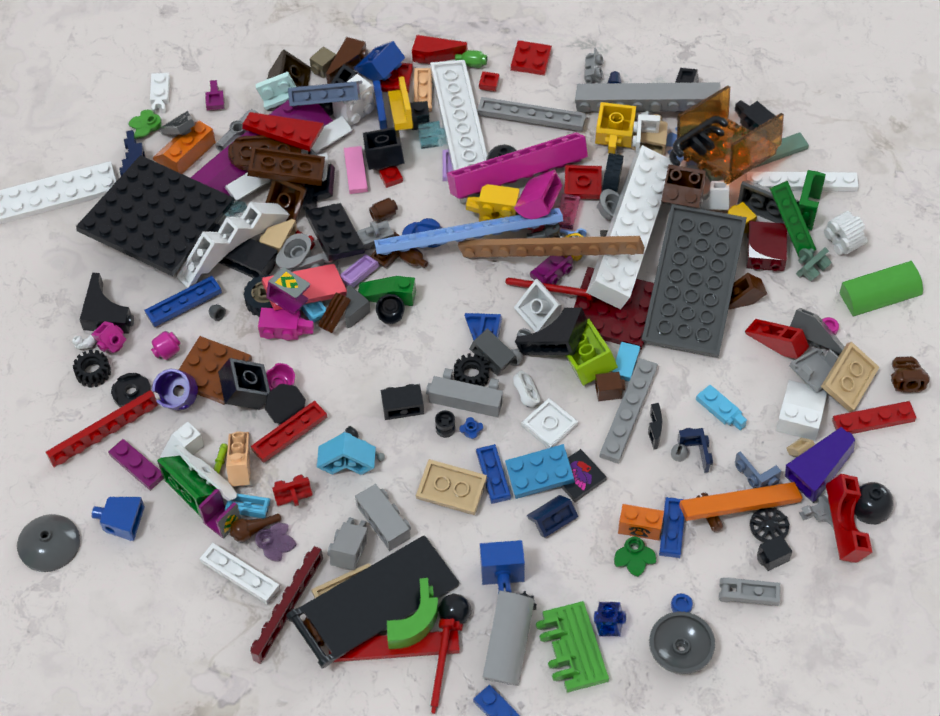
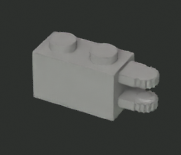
M349 517L347 522H343L340 530H336L334 543H330L328 548L330 565L355 570L367 543L368 528L366 527V521L361 520L359 525H354V518Z

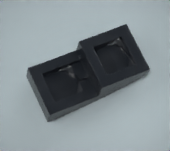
M659 403L651 404L650 408L652 422L649 423L648 435L654 450L658 449L662 430V414Z

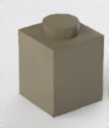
M323 46L309 58L311 71L325 78L326 72L336 54Z

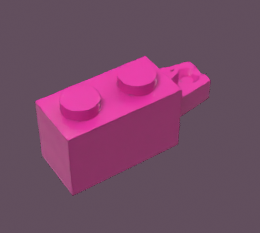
M261 308L258 330L261 338L298 340L299 335L313 334L314 322L301 318L300 310L293 315L285 309Z

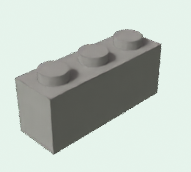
M374 484L355 495L356 506L387 549L391 551L410 539L411 526L406 519L402 520L399 516L400 512L394 503L391 505L388 501L389 497L383 488L379 489L377 484Z

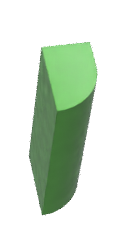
M908 261L842 282L839 294L854 317L921 296L923 294V284L914 263Z

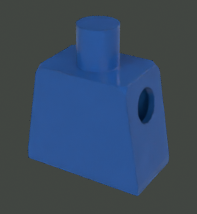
M109 497L104 508L93 507L92 518L100 520V525L104 532L134 541L145 506L141 497Z

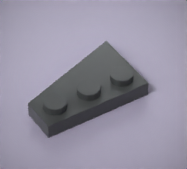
M187 110L160 127L159 130L162 134H169L170 136L181 134L183 136L192 131L191 127L195 126V123Z

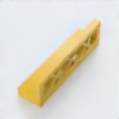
M399 77L400 90L388 91L395 131L413 128L411 106L404 77Z

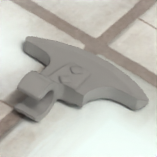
M821 494L818 497L817 505H808L801 508L803 512H799L803 520L814 516L818 522H828L834 530L829 500L825 495Z

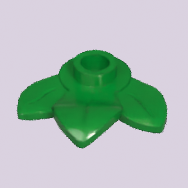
M636 536L628 538L624 543V547L618 549L614 557L616 567L627 566L628 571L635 577H639L644 572L646 564L656 563L655 552L651 548L646 547L643 540ZM632 546H636V547H638V549H637V550H633V549H631V547H632Z

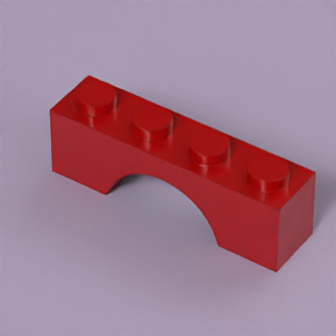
M840 474L826 484L839 559L857 563L870 555L872 548L869 533L860 532L854 522L855 506L861 496L858 478Z

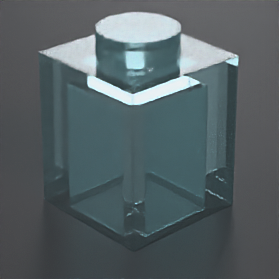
M439 121L418 124L421 149L442 146L445 132L444 128H440Z

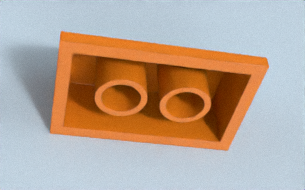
M201 121L194 122L195 126L191 127V132L183 136L181 134L175 136L152 158L157 163L183 174L216 143L213 129Z

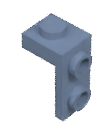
M741 451L736 454L735 466L739 472L744 473L748 483L753 488L772 486L779 483L782 471L777 465L760 475Z

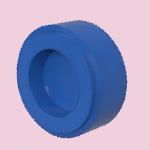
M680 593L672 598L671 609L673 612L690 613L692 610L693 601L688 595Z

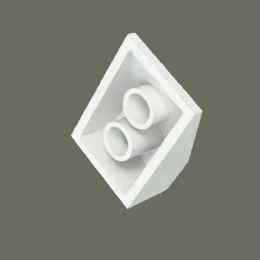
M789 380L776 431L815 441L820 427L827 392L824 389L815 392L807 384Z

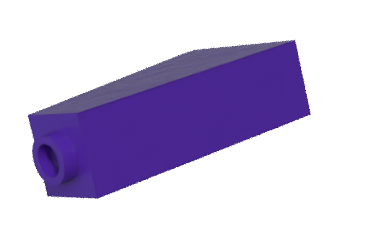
M840 427L786 464L785 477L790 482H795L797 488L814 503L825 490L826 484L835 477L854 452L856 439L850 432Z

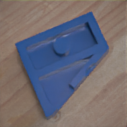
M465 313L464 316L473 341L487 328L497 338L499 337L502 322L501 314Z

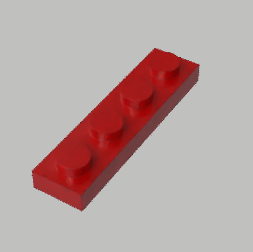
M313 401L251 445V450L265 463L325 420L327 413L316 401Z
M910 401L835 415L832 418L835 430L842 427L847 432L855 434L915 422L917 417Z

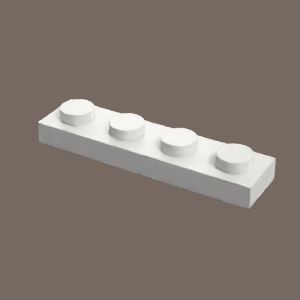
M214 543L200 557L201 563L266 604L270 602L280 589L279 584Z

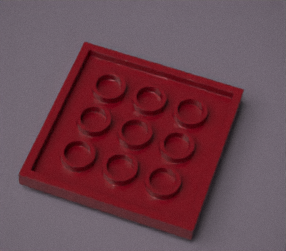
M587 267L581 289H588L595 268ZM636 279L631 296L621 309L594 297L593 301H589L587 297L577 296L574 308L582 307L586 318L590 319L604 341L620 345L621 342L640 346V350H642L644 344L642 336L654 283Z

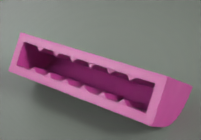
M556 170L528 180L514 207L519 215L527 219H537L549 215L563 186Z

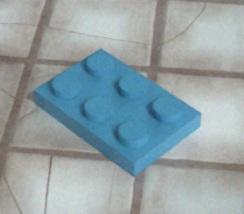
M564 444L505 460L515 499L575 482Z

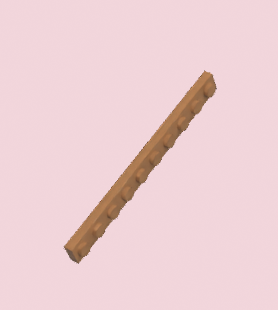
M640 236L474 239L458 243L463 257L635 255L644 254L645 249Z

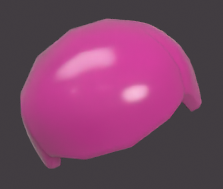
M276 363L274 367L267 371L266 376L270 391L279 384L294 386L295 373L289 365Z

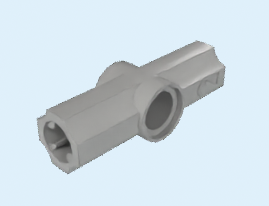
M253 109L248 110L239 120L231 122L230 130L215 144L219 152L234 142L236 138L247 132V130L242 129V124L249 112L257 113V111Z

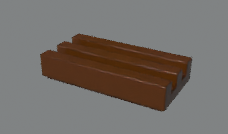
M336 292L317 326L333 333L351 299Z

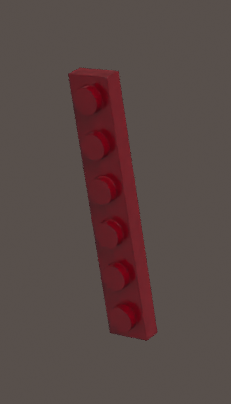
M314 546L311 552L306 553L302 567L294 573L292 584L290 587L287 586L282 595L283 599L280 604L275 605L269 622H265L261 630V636L251 646L250 651L253 661L261 664L287 621V613L294 609L323 560L322 549Z

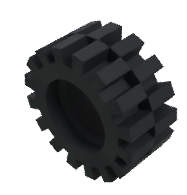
M89 350L88 354H86V351L82 352L83 356L79 354L77 356L78 360L75 359V365H73V371L78 382L82 383L83 386L87 384L89 388H92V384L98 387L99 382L101 385L104 384V379L108 380V375H111V367L104 353H100L99 350H95V353H93V350ZM99 365L96 371L91 373L85 372L88 366Z
M469 353L467 357L462 355L461 360L459 358L454 364V380L483 387L484 383H488L489 365L482 356L478 358V354L474 353V357H471V353ZM474 368L479 371V374L470 377L466 376L464 371Z

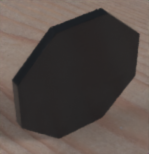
M279 384L267 393L265 410L274 423L282 424L305 408L306 399L296 386Z

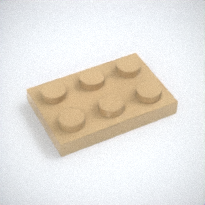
M849 342L839 355L821 387L848 412L854 411L878 371L879 366L854 343Z
M428 459L416 493V499L475 515L487 481V475Z

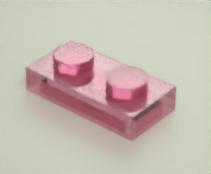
M562 193L559 209L563 215V222H558L560 228L573 230L580 196Z

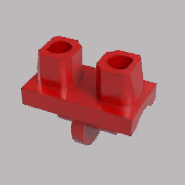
M302 474L295 476L293 481L285 483L282 480L274 483V487H272L277 506L294 502L296 507L299 506L298 500L313 496L308 477L305 478Z

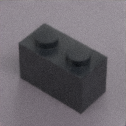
M408 384L396 388L388 387L381 390L385 420L424 414L420 384Z

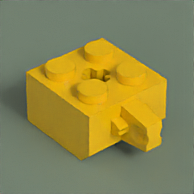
M601 102L595 144L609 145L608 153L615 154L616 146L631 148L636 106Z
M487 184L482 187L480 197L467 198L466 210L479 213V222L519 215L514 207L520 197V189Z

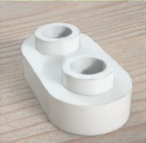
M519 371L513 377L514 386L521 396L522 403L525 406L534 407L540 402V396L531 377L526 372Z

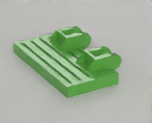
M584 601L542 611L544 620L536 623L537 629L541 630L555 626L557 629L542 633L539 636L540 640L546 642L560 638V640L552 642L556 659L549 661L548 666L551 669L569 666V669L553 673V681L572 678L564 681L567 693L609 682L606 667Z

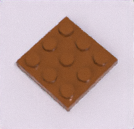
M199 336L179 370L193 376L197 382V395L225 405L218 371L229 358L251 362L252 357L245 352Z

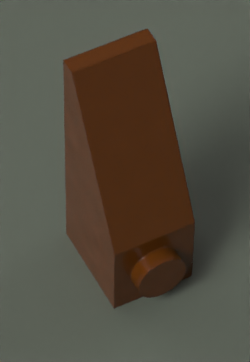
M350 37L345 38L326 72L327 84H331L343 64L354 70V67L368 55L366 42Z

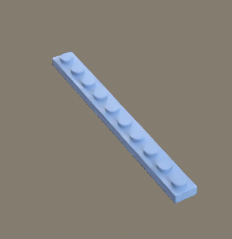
M559 208L551 209L549 215L537 219H527L521 215L384 238L374 240L377 254L387 255L398 250L404 252L415 247L426 248L432 244L444 245L449 241L461 242L466 240V238H482L484 235L489 234L500 235L506 231L518 232L523 228L535 229L540 227V225L546 224L556 225L558 222H563V215Z

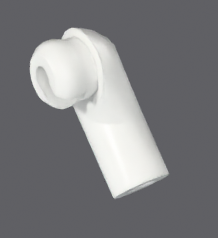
M92 335L84 339L81 336H76L72 340L75 348L79 350L91 348L97 343Z

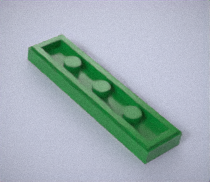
M788 181L769 188L798 257H800L799 251L803 248L808 250L812 248L815 251L816 247Z

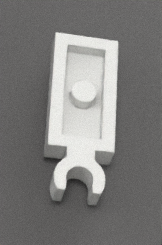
M169 73L151 74L150 103L154 114H156L158 108H161L162 112L165 113V104H169Z

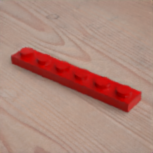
M149 390L46 451L45 453L52 466L55 467L65 463L67 459L83 452L92 444L100 442L104 437L117 432L124 425L134 422L141 415L152 411L158 406L155 395Z

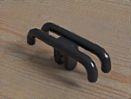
M712 116L678 138L673 143V150L669 154L670 162L673 165L680 166V161L676 156L683 157V151L688 147H691L700 156H704L707 153V149H714V142L707 135L715 133L722 137L724 136V131L717 126L711 125L717 123L722 127H727L728 121L719 116Z

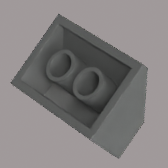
M749 180L742 181L738 204L744 202L755 215L775 223H784L770 189Z

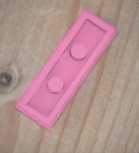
M362 146L344 148L349 193L368 192Z

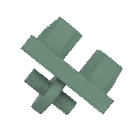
M824 247L816 256H813L815 251L812 248L809 250L806 248L801 249L798 261L801 264L803 262L807 264L796 273L800 278L804 275L808 280L812 281L820 274L813 266L814 264L822 271L832 263L825 255L829 252L828 249Z

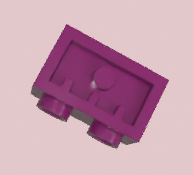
M570 255L567 258L564 256H549L530 272V277L533 280L538 279L542 283L556 284L563 275L571 272L573 257Z

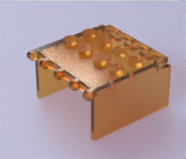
M730 86L724 87L678 115L677 139L712 116H719L728 121L727 127H722L717 123L711 125L721 128L724 131V136L720 137L715 133H709L707 136L714 142L715 148L712 150L707 149V153L704 156H700L691 147L683 151L684 161H694L698 164L697 168L701 170L706 168L712 171L711 176L723 177L726 184H730L776 154V150L782 142L784 114L780 113L752 131L728 119Z

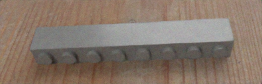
M720 82L577 84L575 103L577 112H599L601 102L636 106V112L720 111L721 86Z

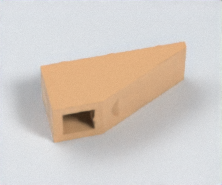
M237 431L229 434L226 469L231 486L250 485L249 432Z

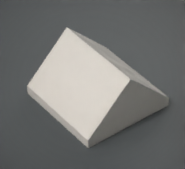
M535 279L514 307L535 332L549 326L561 314V304L538 279Z

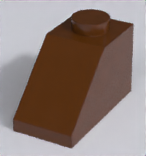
M746 273L735 281L728 310L753 305L767 295L762 279Z

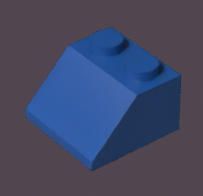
M394 41L375 47L354 67V70L372 81H385L391 76L390 72L392 70H396L402 65L401 62L406 57Z

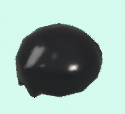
M387 293L379 298L376 303V313L379 320L385 324H395L402 319L405 304L399 296Z
M453 593L442 599L438 612L440 619H455L454 621L464 624L470 614H472L470 602L464 596Z

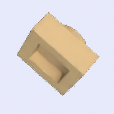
M800 438L786 449L789 455L798 457L815 444L813 440Z

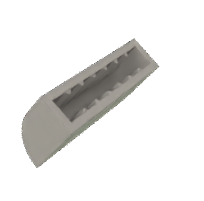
M499 591L483 672L484 680L519 686L534 599L520 594Z

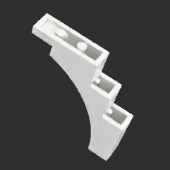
M250 202L242 217H226L218 232H202L179 271L177 278L187 288L196 284L201 274H208L234 248L246 240L264 233L268 227L285 222L290 214L278 203Z

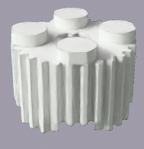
M849 211L828 221L827 228L824 230L826 238L832 241L834 250L839 255L848 254L868 242L863 232L865 224H863L860 217L853 216Z

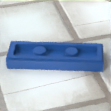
M379 80L373 81V88L381 130L387 129L381 84Z
M496 445L477 448L476 454L482 474L487 475L485 485L491 504L510 500L511 494Z
M665 498L659 556L680 558L684 515L679 503L680 500L684 499Z

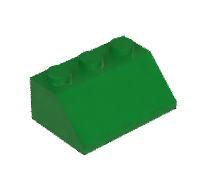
M180 455L159 458L157 462L164 481L201 517L199 505L217 488L206 484L207 480L201 478L195 470L191 471Z

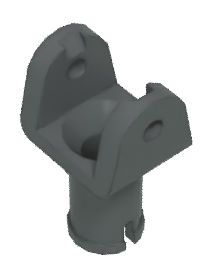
M546 224L543 231L527 233V238H562L563 236L559 233V224Z

